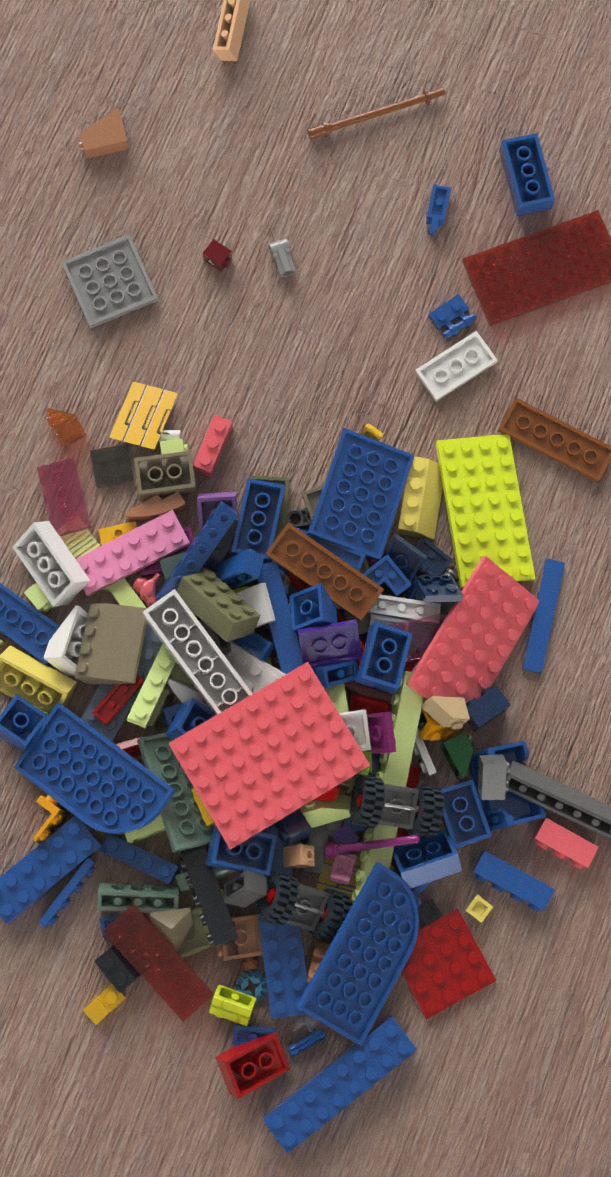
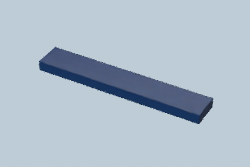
M545 559L537 597L539 603L533 615L522 667L523 670L542 673L565 565L564 562Z

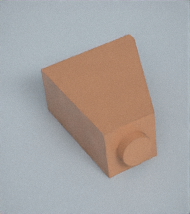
M119 108L113 110L80 134L82 141H79L81 153L85 152L86 159L129 149Z

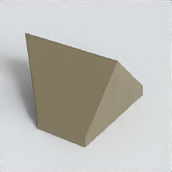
M183 908L150 913L154 931L177 954L193 924L191 909Z

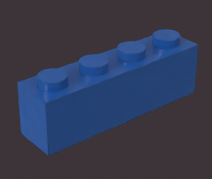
M485 850L482 851L472 870V873L475 874V879L483 883L486 881L492 883L493 889L501 893L503 890L510 893L509 897L519 903L523 900L528 903L527 907L535 912L546 909L555 891L554 888Z

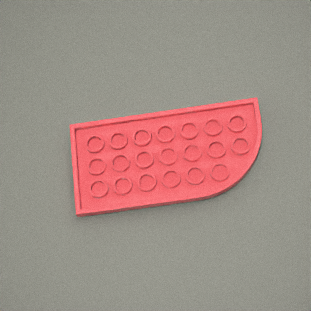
M483 556L461 591L463 593L462 602L454 603L406 683L408 687L426 700L431 696L461 697L467 703L474 697L475 699L481 697V692L495 681L538 606L539 600L487 556Z

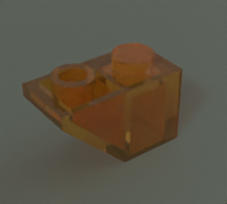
M51 408L46 409L48 416L45 418L51 427L55 426L57 429L55 434L60 443L64 441L66 446H69L86 436L75 414Z

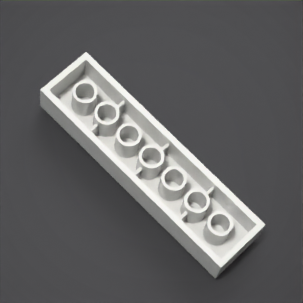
M175 589L142 612L144 619L215 715L253 694Z

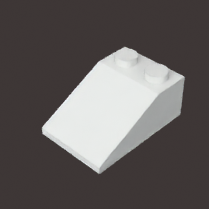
M80 606L74 607L49 640L44 655L46 661L66 676H75L88 613Z

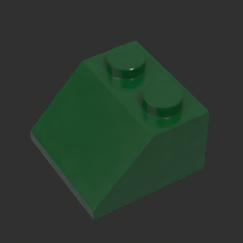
M465 732L444 742L440 746L458 781L466 777L474 751L472 747L474 742L470 735L466 736Z

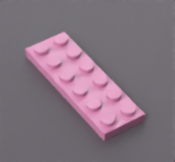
M171 510L76 558V561L90 579L83 588L87 597L190 545L174 511Z

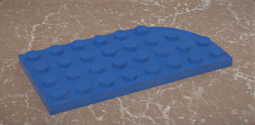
M59 702L56 703L14 766L16 770L85 824L98 831L112 834L130 833L150 824L161 814L176 792V789Z
M375 863L296 1006L362 1046L407 963L417 940L419 929L417 903L411 889L400 876L381 863Z

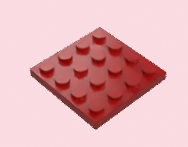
M458 909L418 930L414 949L401 972L425 1019L436 1015L497 981Z

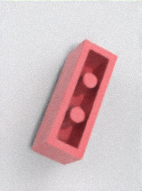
M214 415L193 464L194 472L212 478L233 429L232 421Z
M548 818L542 820L532 839L536 841V846L543 850L548 848L554 851V856L562 860L566 858L572 861L571 865L580 870L582 867L584 869L589 867L599 848Z

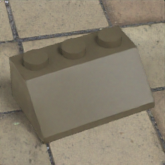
M191 450L134 458L138 494L141 501L148 500L157 494L160 498L168 497L177 491L180 495L197 493Z

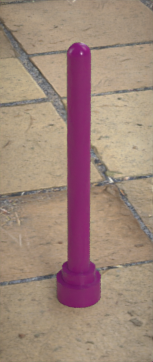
M417 835L344 845L328 842L325 844V854L328 859L337 858L338 855L345 852L415 844L420 841V838Z

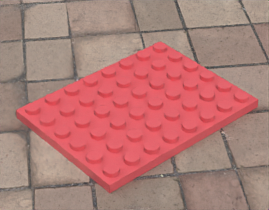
M308 662L168 743L230 850L370 766Z

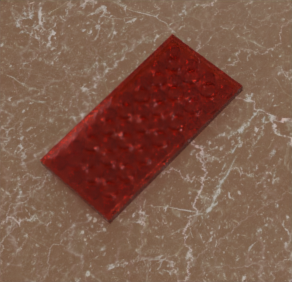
M596 210L463 258L462 263L489 326H493L611 283V237L599 211Z

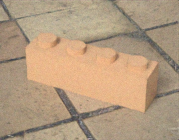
M250 0L223 1L213 51L221 61L238 60Z

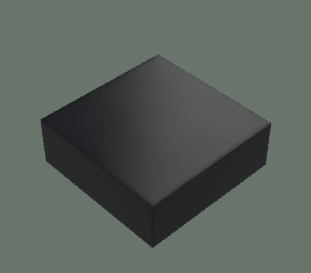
M433 899L418 907V914L424 926L442 917Z

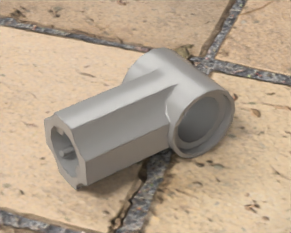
M285 238L269 243V250L273 260L275 259L280 276L286 278L296 273L288 240Z

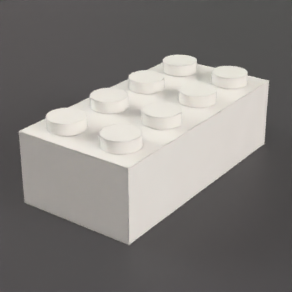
M49 521L34 522L13 546V549L53 607L68 605L90 581Z

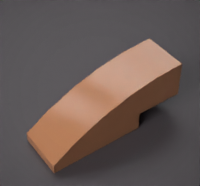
M177 491L163 500L157 494L125 512L128 521H151L171 510L176 515L186 510L187 507Z

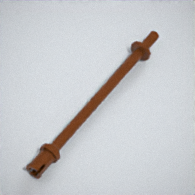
M441 88L432 92L423 89L422 95L335 123L322 122V125L307 129L309 139L312 140L324 135L327 137L334 130L421 102L430 105L431 99L445 95V89Z

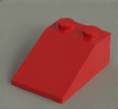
M276 1032L232 1047L215 1057L229 1094L238 1099L291 1070Z

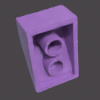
M237 492L198 494L199 532L221 501L237 511L238 514ZM235 534L233 536L232 542L227 553H232L231 551L233 547Z

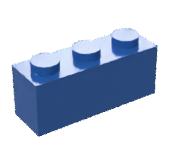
M247 549L220 563L216 576L223 583H226L231 590H234L259 578L264 556L259 555L255 550Z

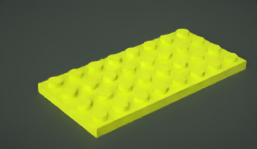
M501 434L437 440L436 449L460 589L464 588L483 556H487L517 582L535 580L510 436Z

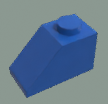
M356 660L312 668L323 688L356 680L358 674Z

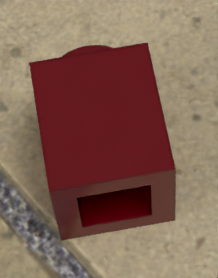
M213 239L203 252V260L222 272L233 261L232 251Z

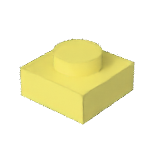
M477 894L465 911L482 923L493 906Z

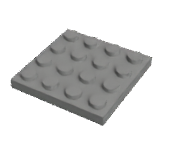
M130 234L61 262L90 329L159 301Z

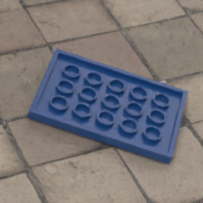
M343 428L307 534L366 554L368 558L380 561L414 455Z

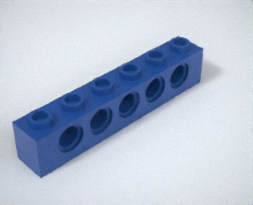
M222 501L219 503L157 593V601L175 589L177 591L182 577L196 574L200 571L238 516L237 511Z

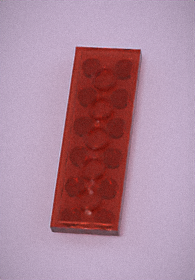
M134 904L128 907L103 930L106 937L183 1022L214 995L213 991Z

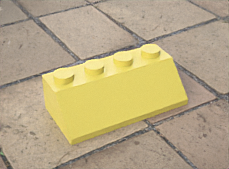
M414 456L405 483L397 534L417 538L424 536L428 540H434L443 491L438 463L430 459Z
M11 645L0 655V691L11 698H14L17 694L39 710L48 711L57 702L66 707L73 695L77 681Z

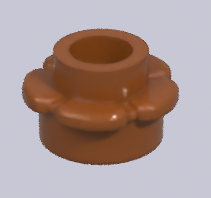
M254 956L243 959V963L240 966L243 967V972L259 968L258 962L260 960H255Z

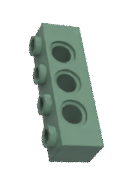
M100 883L97 910L127 912L175 910L179 908L180 887Z

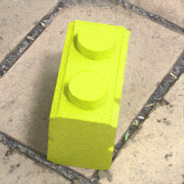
M218 985L209 1013L214 1014L218 1018H225L234 1023L247 1026L257 998Z

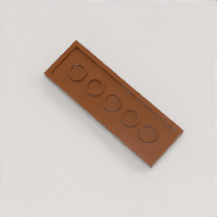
M516 397L498 429V432L509 435L510 438L597 483H599L611 460L610 445Z
M290 523L286 524L265 553L266 556L309 586L323 584L332 602L361 622L384 591L378 584Z

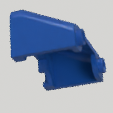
M526 741L487 748L473 753L469 768L476 790H478L479 755H503L506 762H509V765L512 760L522 764L529 756ZM509 791L505 792V800H481L479 796L490 831L546 817L544 807Z

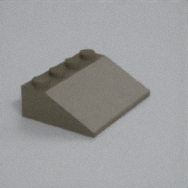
M108 603L90 604L75 678L88 685L135 684L147 621L144 619L142 612L147 608Z

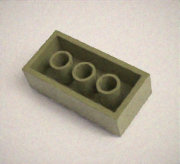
M210 570L184 576L178 586L177 593L188 608L226 642L254 633L261 615Z

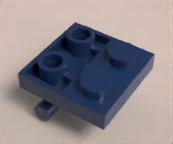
M424 536L414 546L428 556L416 577H422L423 575L440 576L453 561Z
M445 574L441 576L423 575L422 577L414 578V585L419 592L414 593V600H424L425 603L462 602L463 593L452 576Z

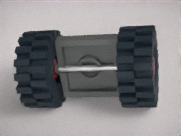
M361 775L356 779L353 793H351L350 820H352L351 823L354 826L375 828L380 824L410 829V833L413 835L434 837L440 829L439 825L442 824L441 818L444 815L443 792L440 788L417 785L415 789L384 784L381 778Z
M273 871L270 872L269 877L267 876V895L257 900L256 903L258 905L255 907V910L258 911L256 915L261 921L277 926H283L284 923L301 927L310 930V934L313 937L332 943L351 909L352 900H350V896L329 888L319 890L298 883L297 878Z

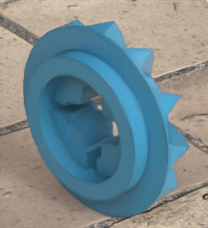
M246 971L237 979L236 991L256 997L255 1003H257L267 993V981L257 971ZM248 978H250L253 984L260 983L255 988V995L250 990L243 991L248 986Z

